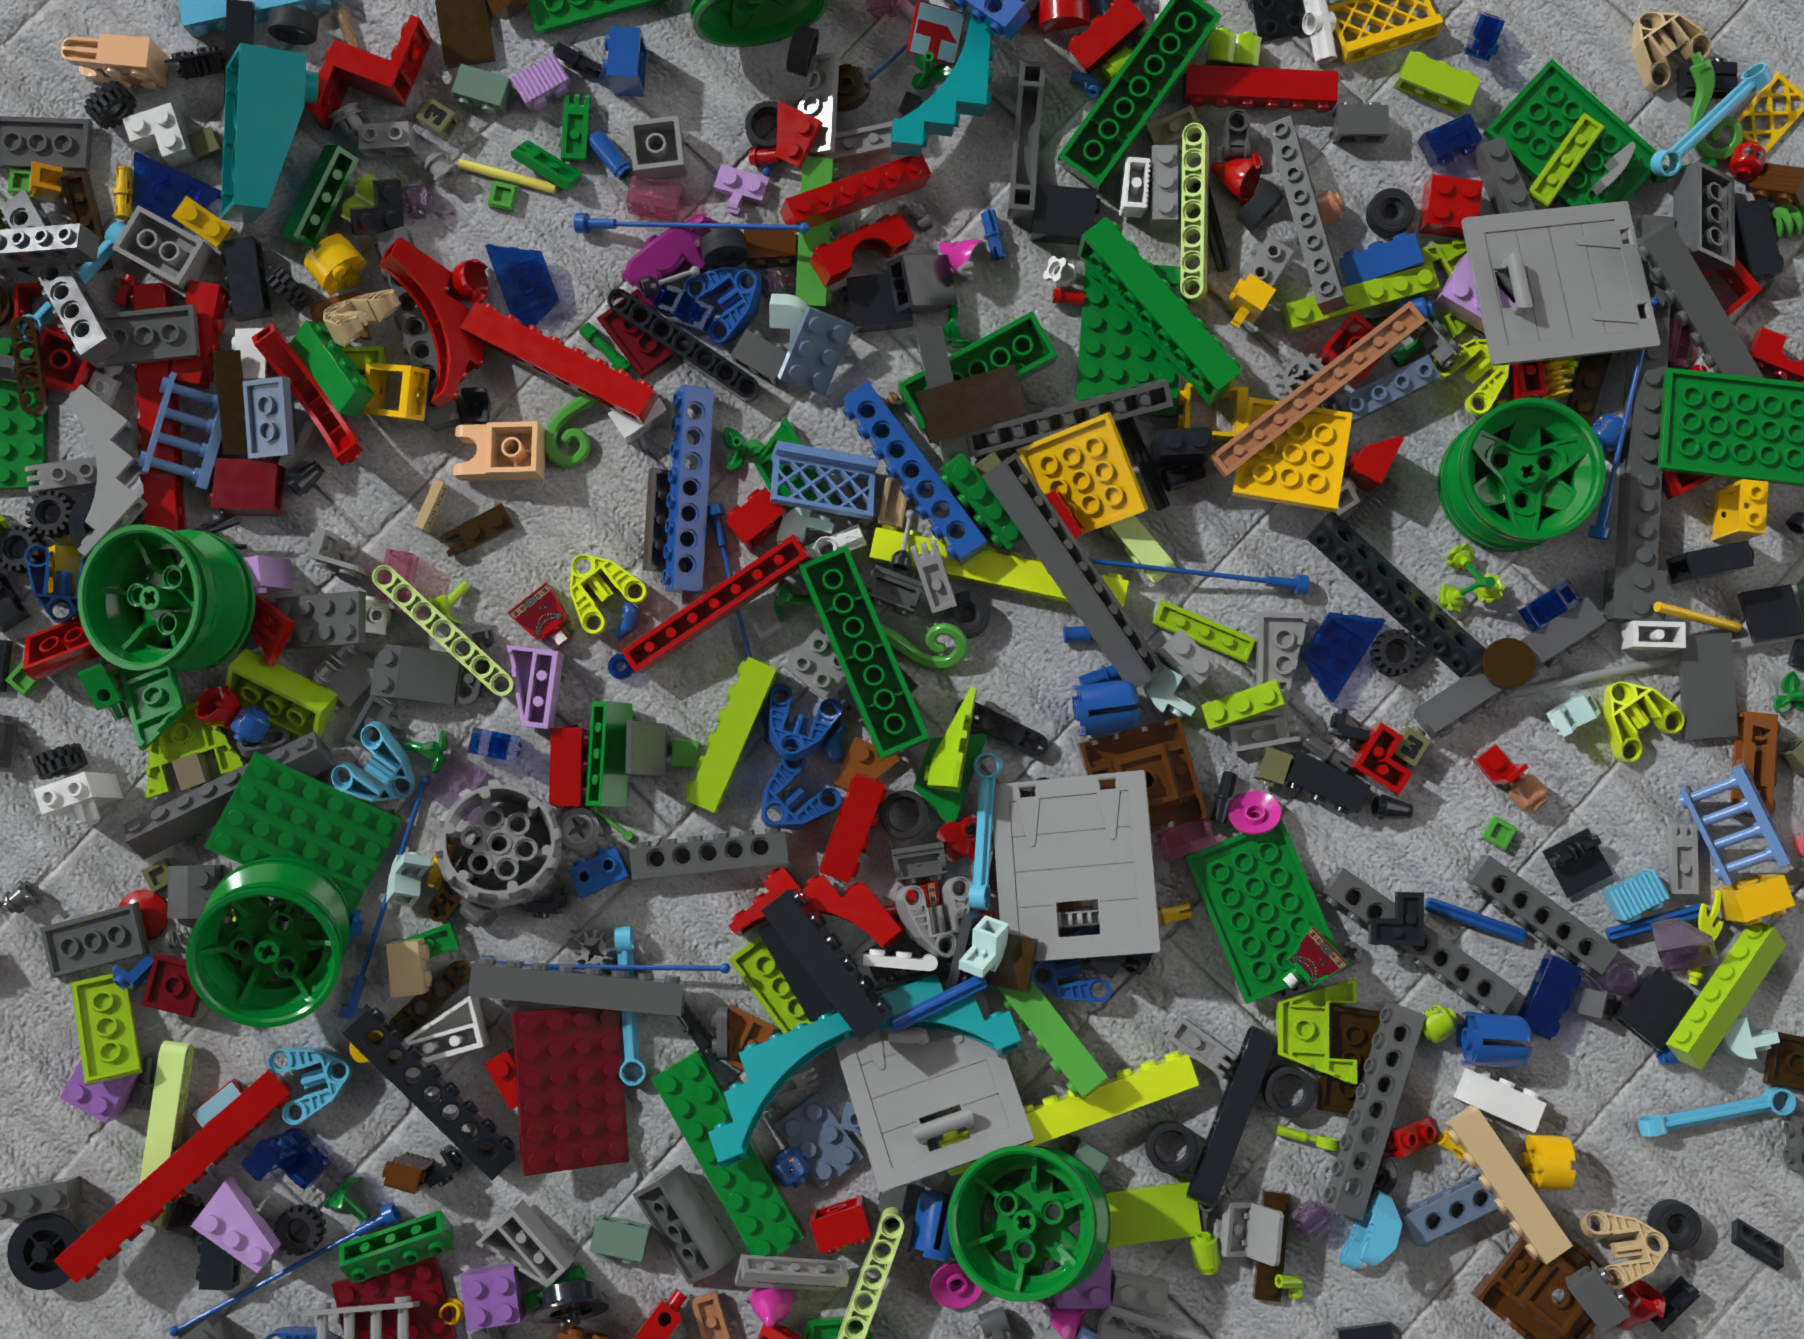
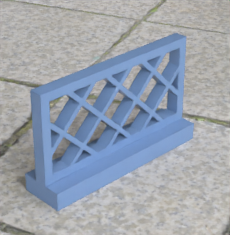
M777 441L771 460L773 469L770 503L872 520L874 512L875 471L878 467L877 458ZM779 464L790 466L794 472L786 477L779 469ZM806 469L815 470L819 477L811 481L803 471ZM832 473L838 474L844 481L836 485L829 478V475ZM797 475L806 484L799 490L790 482ZM856 478L867 479L868 486L861 490L853 480ZM822 480L831 488L825 494L815 486ZM785 484L793 494L789 497L777 495L778 488ZM847 484L856 493L850 499L840 490ZM810 489L818 499L808 501L802 493ZM835 493L843 503L839 506L832 505L827 498ZM860 497L867 505V510L857 509L852 502Z

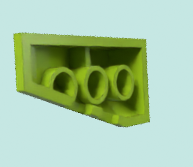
M976 687L969 689L932 758L931 766L926 765L924 781H928L927 785L929 788L960 793L977 695Z

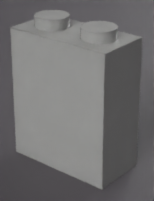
M1182 629L1173 634L1155 652L1171 670L1183 676L1182 681L1190 690L1201 685L1219 667Z

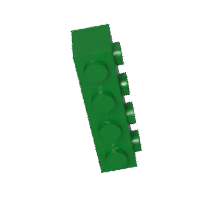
M324 145L281 235L302 247L315 249L322 238L328 222L333 216L336 205L342 197L350 177L355 171L359 158L338 145Z
M306 320L290 344L337 412L358 417L375 395L369 387L368 381L357 370L354 361L347 356L343 350L344 347L334 342L325 323Z
M963 453L956 454L939 469L942 473L940 479L949 489L952 487L959 494L956 497L965 509L969 507L974 512L975 516L973 519L982 529L987 528L992 534L989 537L998 549L1002 547L1005 550H1009L1024 538L1008 513L1003 509L995 494L988 487L986 481Z
M594 701L591 704L586 806L627 808L628 774H625L627 720L633 719L631 703Z
M439 1210L339 1244V1268L350 1282L354 1284L383 1273H389L406 1265H412L418 1261L441 1255L454 1249L453 1226L444 1213Z

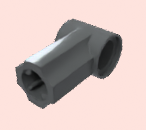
M1003 1306L978 1315L985 1339H1012L1009 1331L1011 1328Z

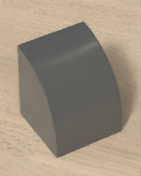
M1576 986L1571 1011L1611 1021L1617 995Z

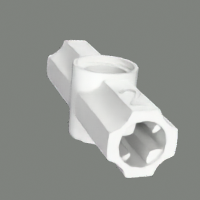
M1303 0L1306 14L1303 17L1302 28L1306 35H1310L1316 64H1324L1337 59L1333 31L1336 28L1335 14L1332 11H1328L1326 0Z
M856 524L829 537H820L815 543L805 548L812 559L822 556V548L827 544L833 545V551L847 546L849 551L853 552L867 546L859 524ZM799 569L795 571L796 575L800 574Z

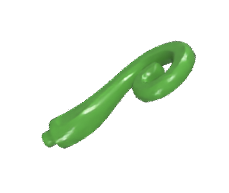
M1701 52L1690 56L1694 65L1689 69L1696 84V95L1690 113L1689 131L1705 116L1715 88L1713 65L1710 58L1703 59ZM1726 116L1708 133V137L1711 141L1718 140L1720 129L1727 127L1731 133L1729 142L1723 147L1713 148L1704 137L1693 147L1694 150L1702 158H1714L1716 162L1730 158L1734 149L1743 140L1741 124L1733 117Z
M581 394L560 409L550 420L545 431V452L555 465L562 468H572L580 465L587 459L591 450V443L586 432L579 428H570L562 434L561 442L564 445H568L573 439H577L580 442L579 450L573 455H566L560 452L557 446V439L561 428L567 421L597 404L598 401Z
M936 624L926 634V644L934 653L942 654L946 651V645L937 641L939 635H948L954 640L955 648L953 652L942 656L923 652L897 631L882 626L892 649L926 668L942 670L954 667L965 658L969 649L966 635L959 627L953 624Z

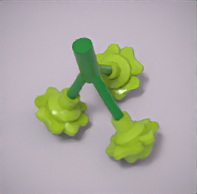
M1468 543L1456 545L1447 554L1449 560L1446 564L1449 567H1453L1455 571H1458L1460 568L1468 569L1476 580L1474 584L1465 589H1456L1454 585H1442V589L1439 590L1440 595L1438 599L1440 606L1447 609L1448 612L1454 611L1459 613L1461 608L1464 607L1462 599L1471 591L1477 594L1479 602L1486 600L1488 604H1492L1496 599L1503 597L1501 591L1506 588L1501 583L1499 575L1492 577L1490 573H1486L1482 577L1472 566V561L1475 560L1474 553L1476 549L1470 547Z

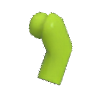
M1290 1274L1276 1275L1275 1285L1277 1288H1287L1290 1299L1303 1298L1302 1290L1304 1289V1284L1299 1276Z

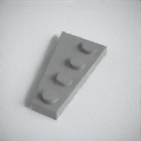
M836 52L812 55L804 84L806 91L803 100L799 102L798 110L823 122V126L808 156L835 154L840 57Z
M1258 612L1256 686L1276 679L1280 683L1287 703L1310 614ZM1285 708L1261 716H1283Z

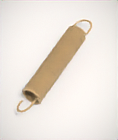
M338 1V10L335 13L345 42L348 45L359 48L347 11L342 9Z

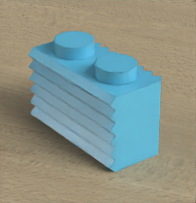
M1645 869L1601 892L1614 918L1621 921L1626 920L1627 923L1641 918L1640 913L1647 909L1653 911L1665 905L1663 901L1670 898L1656 869Z

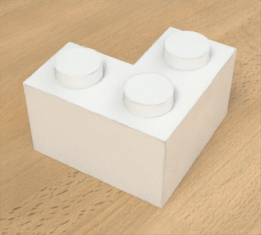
M171 102L122 118L129 141L142 153L159 147L162 158L173 168L197 160L187 137L189 133L183 115Z

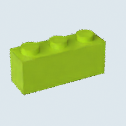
M1410 50L1401 66L1393 88L1463 115L1472 103L1481 78L1476 77L1470 71H1461L1453 68L1447 62L1428 58L1422 52Z
M1276 679L1201 705L1208 728L1213 732L1288 707L1280 683Z

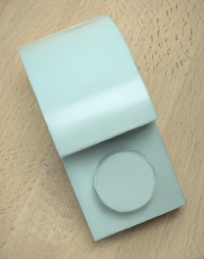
M772 293L769 303V328L790 329L791 345L808 305L797 296Z
M797 507L789 511L782 519L776 540L780 544L794 534L804 545L808 531L831 536L834 533L835 525L830 522L831 519L828 517L816 515V518H812L813 510Z
M1163 665L1164 669L1147 684L1146 694L1150 706L1158 714L1163 713L1165 708L1168 707L1170 708L1168 712L1175 717H1180V719L1183 716L1186 718L1191 717L1196 707L1173 695L1183 676Z
M1586 690L1546 712V715L1557 734L1565 737L1573 733L1577 727L1597 718L1601 711L1589 690Z
M417 852L396 855L389 874L386 903L412 907L420 897L421 877L430 867V857L422 856Z
M985 915L973 928L972 947L959 960V969L981 978L989 970L995 972L1005 952L1009 924Z
M1739 1015L1720 1042L1719 1047L1726 1053L1745 1059H1757L1755 1051L1771 1049V1044L1780 1043L1778 1032L1764 1029L1750 1032L1747 1017Z

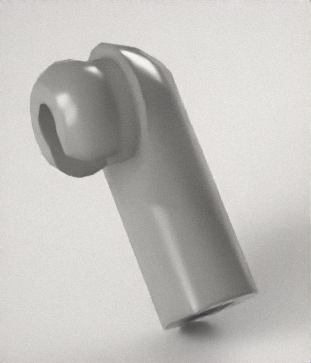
M920 1026L903 1029L897 1033H894L892 1029L888 1032L890 1042L916 1043L919 1046H923L929 1041L927 1030Z

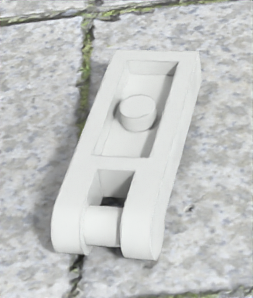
M869 949V953H864L863 955L864 966L921 971L935 970L938 961L936 956L931 953L924 955L923 958L911 957L912 952L896 951V956L885 955V950Z

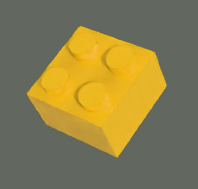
M1758 874L1732 883V885L1712 890L1714 898L1716 890L1721 892L1719 912L1722 920L1734 921V924L1744 922L1746 925L1756 924L1762 921L1761 917L1769 914L1771 917L1787 913L1786 908L1795 906L1784 875Z

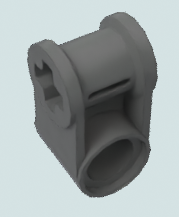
M1242 109L1231 111L1223 124L1221 152L1223 161H1227L1228 158L1250 157V119L1247 112ZM1236 120L1240 122L1242 127L1235 128L1231 125L1230 121Z
M907 1185L885 1193H880L879 1191L878 1221L886 1208L896 1207L901 1212L903 1211ZM892 1218L891 1222H885L891 1228L896 1227L900 1223L896 1218Z

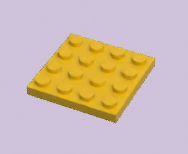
M1249 397L1243 430L1278 404L1279 401ZM1318 407L1314 408L1236 469L1232 496L1336 513L1353 413Z
M1111 412L1016 449L1019 458L1044 494H1047L1056 487L1059 488L1084 527L1085 531L1083 534L1148 510Z

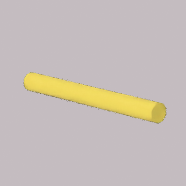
M461 158L458 161V169L553 194L557 192L558 186L551 182Z

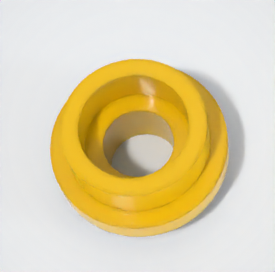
M448 1298L447 1303L440 1308L439 1317L443 1319L442 1310L446 1306L454 1307L456 1315L452 1317L451 1322L445 1321V1324H453L454 1326L460 1323L465 1316L464 1304L457 1298Z

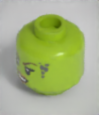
M1436 1004L1421 1012L1426 1015L1420 1033L1425 1041L1430 1040L1433 1043H1439L1456 1033L1455 1023L1458 1022V1019L1451 1008L1445 1009L1442 1005Z

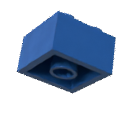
M610 26L609 35L605 36V51H608V59L603 61V75L607 76V85L611 86L614 95L644 97L647 46L641 27Z

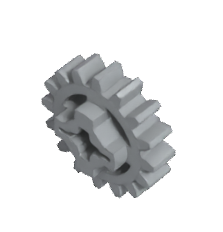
M1303 352L1298 354L1297 359L1291 355L1288 358V363L1283 362L1280 366L1283 371H1278L1276 377L1281 380L1275 385L1283 389L1279 396H1288L1293 390H1296L1305 381L1326 366L1320 364L1323 358L1320 357L1315 361L1313 360V353H1310L1305 358ZM1296 367L1295 374L1288 377L1290 370Z

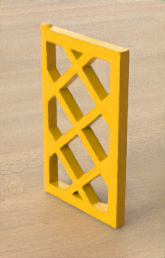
M1777 72L1773 76L1772 81L1757 94L1736 118L1738 122L1743 118H1749L1750 131H1743V141L1757 142V135H1769L1770 141L1763 147L1767 153L1804 111V93L1780 72ZM1778 81L1783 85L1784 93H1771L1772 85ZM1797 97L1803 102L1798 110H1791L1790 98ZM1784 98L1785 111H1773L1772 99ZM1760 99H1766L1767 112H1754V106ZM1774 116H1786L1787 122L1781 129H1775ZM1755 117H1768L1769 130H1756Z

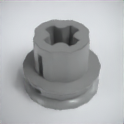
M357 102L343 106L328 116L329 119L333 120V127L339 126L345 138L358 134V125L363 124L359 117L362 110L357 108Z

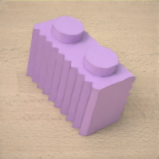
M555 54L547 56L546 59L538 61L537 64L511 77L512 83L529 112L533 109L540 110L544 108L548 103L547 101L554 97L561 98L565 96L569 89L573 87Z

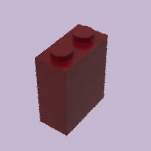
M216 458V463L211 473L213 490L209 493V505L219 515L281 517L286 469L278 465V460Z

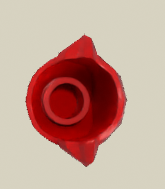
M1255 152L1252 158H1237L1221 163L1214 162L1211 164L1210 170L1221 179L1225 187L1235 197L1240 199L1238 202L1239 205L1246 204L1254 196L1262 167H1266L1261 155Z
M475 258L458 264L452 271L448 281L451 286L446 294L457 300L472 302L473 305L475 302L482 304L488 297L489 291L485 269L488 267L482 261Z
M227 685L218 686L210 690L205 688L202 691V695L197 698L198 706L195 714L203 723L232 730L230 725L242 706L237 695Z
M1638 1280L1625 1287L1623 1293L1630 1302L1627 1306L1631 1315L1621 1322V1326L1626 1331H1629L1638 1324L1649 1321L1657 1315L1662 1318L1664 1317L1666 1300L1659 1291L1642 1280Z

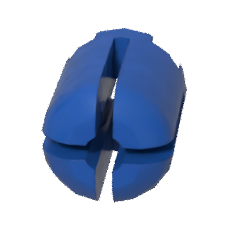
M1115 680L1072 686L1074 690H1077V696L1072 697L1074 719L1080 722L1082 728L1081 732H1077L1079 737L1128 731L1138 725L1141 712L1140 708L1135 704L1140 701L1138 692L1132 683L1126 680Z
M1462 1013L1466 1016L1463 1024H1457L1456 1047L1462 1048L1465 1061L1460 1060L1463 1065L1520 1068L1527 1064L1532 1053V1047L1513 1042L1483 1040L1533 1041L1532 1031L1524 1018L1517 1015Z
M932 1189L920 1195L907 1252L911 1253L912 1248L921 1250L923 1257L947 1262V1257L956 1258L949 1240L947 1221L952 1193L948 1194L938 1247H935L934 1243L944 1192Z

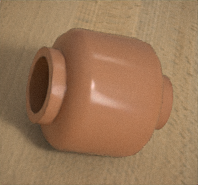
M1327 190L1316 195L1325 227L1340 221L1343 217L1342 212L1346 210L1339 193L1334 194L1331 190Z
M1534 774L1524 776L1513 785L1509 783L1512 788L1508 792V797L1523 812L1531 810L1534 813L1549 799L1546 796L1548 794L1547 787Z

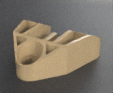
M1646 12L1634 22L1631 52L1642 83L1649 92H1659L1669 83L1671 70L1666 57L1675 50L1679 52L1685 61L1694 54L1693 46L1701 49L1703 59L1711 51V41L1707 34L1684 15ZM1641 21H1649L1652 29L1642 26ZM1652 74L1661 76V85L1655 84Z
M394 289L363 294L326 308L323 313V321L334 342L345 347L360 337L364 331L363 326L379 324L382 320L392 315L401 306V302Z
M1591 1211L1583 1216L1580 1221L1581 1229L1589 1239L1604 1241L1630 1239V1241L1610 1244V1253L1615 1259L1636 1257V1260L1623 1261L1604 1267L1613 1276L1616 1286L1613 1287L1616 1291L1652 1273L1668 1250V1240L1661 1232L1634 1217ZM1589 1218L1596 1223L1598 1231L1590 1228L1588 1224ZM1648 1238H1654L1659 1242L1660 1251H1653L1648 1246Z

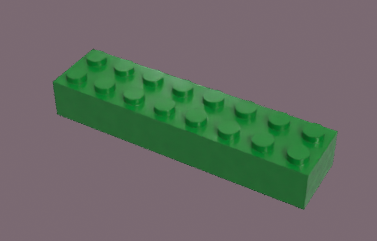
M1169 0L1058 155V163L1099 192L1216 30L1222 15L1201 0Z
M1104 217L1085 232L1081 237L1077 253L1079 258L1209 406L1212 405L1236 383L1242 372L1239 362L1233 356L1229 357L1223 350L1220 340L1212 337L1207 332L1204 322L1192 315L1188 304L1182 298H1177L1172 292L1169 282L1161 279L1155 273L1153 264L1140 256L1136 245L1132 241L1126 240L1122 235L1120 227L1114 221L1111 222L1107 217Z
M844 546L798 565L802 580L879 761L928 742L929 735L848 547Z
M698 1049L651 1078L652 1082L751 1255L776 1256L804 1239L805 1229L752 1137L746 1150L748 1159L722 1168L718 1163L708 1132L714 1130V1127L722 1122L732 1123L733 1119L723 1093L725 1090L704 1053Z

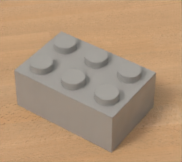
M139 205L112 247L123 258L185 292L188 290L189 280L197 281L215 252L203 240Z

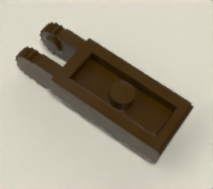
M501 503L458 525L457 529L444 533L439 539L441 543H448L461 536L464 543L457 544L446 551L448 557H453L466 550L470 551L513 529L515 526L505 506Z

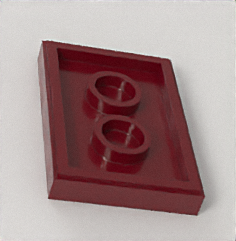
M638 289L630 293L631 295L642 301L644 304L652 308L642 297V294ZM622 299L614 307H624L627 300ZM611 309L597 317L599 323L642 380L675 357L671 352L615 316ZM645 312L638 313L635 316V321L639 323L645 322L648 314ZM665 326L659 327L656 331V335L659 337H665L669 333L668 328ZM678 343L677 349L683 351V348Z

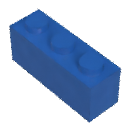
M1404 232L1394 236L1392 241L1386 243L1377 241L1368 245V249L1358 252L1357 249L1344 253L1343 257L1339 258V265L1347 287L1424 265V259L1416 234L1409 235L1408 232Z

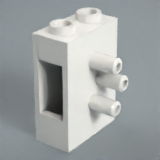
M84 771L33 789L41 815L73 816L76 825L86 823V819L88 825L97 824L100 820L97 807L123 799L117 776L110 773Z

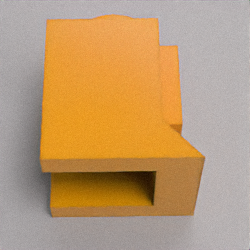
M32 161L29 192H32V196L35 199L55 203L61 192V187L57 186V182L63 172V168Z

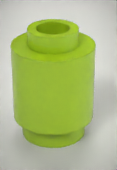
M1123 46L1105 60V64L1101 68L1110 82L1134 51L1133 47Z
M1209 1232L1195 1234L1190 1240L1195 1268L1198 1269V1273L1201 1275L1217 1273L1221 1264L1217 1238L1214 1235H1210Z

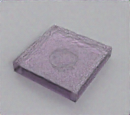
M453 749L423 792L449 810L459 799V793L466 788L473 791L480 787L488 786L489 780L497 778ZM476 808L469 812L467 815H465L462 819L464 821H468L471 815L476 810Z

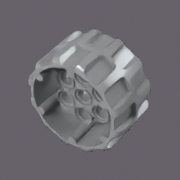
M492 779L488 781V786H483L473 791L465 788L459 793V799L448 811L442 812L439 818L440 826L437 839L434 843L438 865L445 882H448L461 896L462 900L468 904L474 902L483 906H489L493 911H500L502 907L519 903L525 905L532 901V898L546 885H550L554 879L561 857L562 830L559 828L554 816L552 805L548 801H543L534 795L528 785L520 783L518 787L500 784L498 779ZM492 803H513L526 808L527 811L525 813L515 812L509 815L508 818H504L502 811L498 807L492 806ZM481 806L480 826L471 825L463 829L462 832L456 831L455 828L461 819L473 809ZM492 814L500 819L495 826H488L484 822L485 818ZM539 819L547 831L550 845H544L542 850L537 849L536 842L527 837L530 831V821L535 822ZM520 820L525 823L526 827L521 832H515L510 828L512 822ZM469 834H477L481 838L476 845L467 844L465 839ZM495 840H504L507 843L506 848L502 851H495L492 848V843ZM458 841L461 842L466 852L472 853L468 858L469 870H461L459 873L456 872L449 860V845L454 846ZM523 845H528L533 849V853L528 857H522L518 854V849ZM536 858L542 859L543 867L528 882L518 886L515 881L519 875L518 865H528L534 862ZM485 859L488 862L486 869L477 871L473 868L475 860ZM505 864H509L514 868V873L508 877L502 876L499 873L500 867ZM493 872L500 883L507 884V890H485L472 885L470 881L474 877L485 878Z

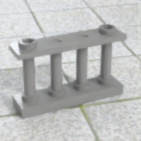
M411 1296L395 1297V1303L331 1308V1303L314 1304L313 1310L305 1311V1316L317 1315V1339H328V1315L344 1313V1339H355V1312L371 1311V1339H382V1310L397 1309L398 1339H409V1308L420 1306V1301H411Z

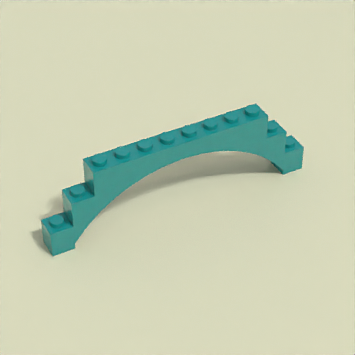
M969 11L966 41L956 65L944 83L930 98L901 119L893 118L889 154L920 157L922 147H927L928 134L952 137L954 127H959L960 114L983 117L985 108L990 107L992 92L987 91L988 84L992 82L993 68H989V61L993 60L994 45H990V38H994V33L986 23H978Z
M924 974L918 977L916 982L908 985L905 983L893 987L891 992L883 995L877 993L880 998L884 996L893 1008L890 1012L895 1016L944 991L937 974ZM974 995L909 1026L938 1029L965 1036L995 1050L998 1057L1023 1047L1010 1011L1005 1013L1003 1011L995 1012L988 1017V1020L984 1021ZM839 1012L836 1014H824L816 1022L799 1024L791 1032L774 1034L769 1037L768 1041L761 1044H749L743 1051L738 1052L748 1082L735 1083L729 1087L730 1090L723 1092L733 1122H722L717 1124L714 1130L708 1132L717 1161L722 1168L748 1159L746 1150L763 1112L791 1076L825 1050L847 1039L856 1037ZM885 1021L874 1031L890 1029L889 1021Z

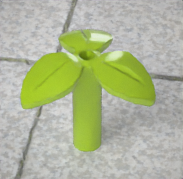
M463 581L448 596L441 595L433 598L432 594L427 596V599L452 623L463 624V621L456 619L450 614V608L471 587L467 582Z

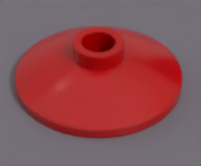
M137 890L125 896L118 907L139 902L147 940L151 941L160 936L166 929L169 921L168 905L164 898L158 893L153 894L151 890Z

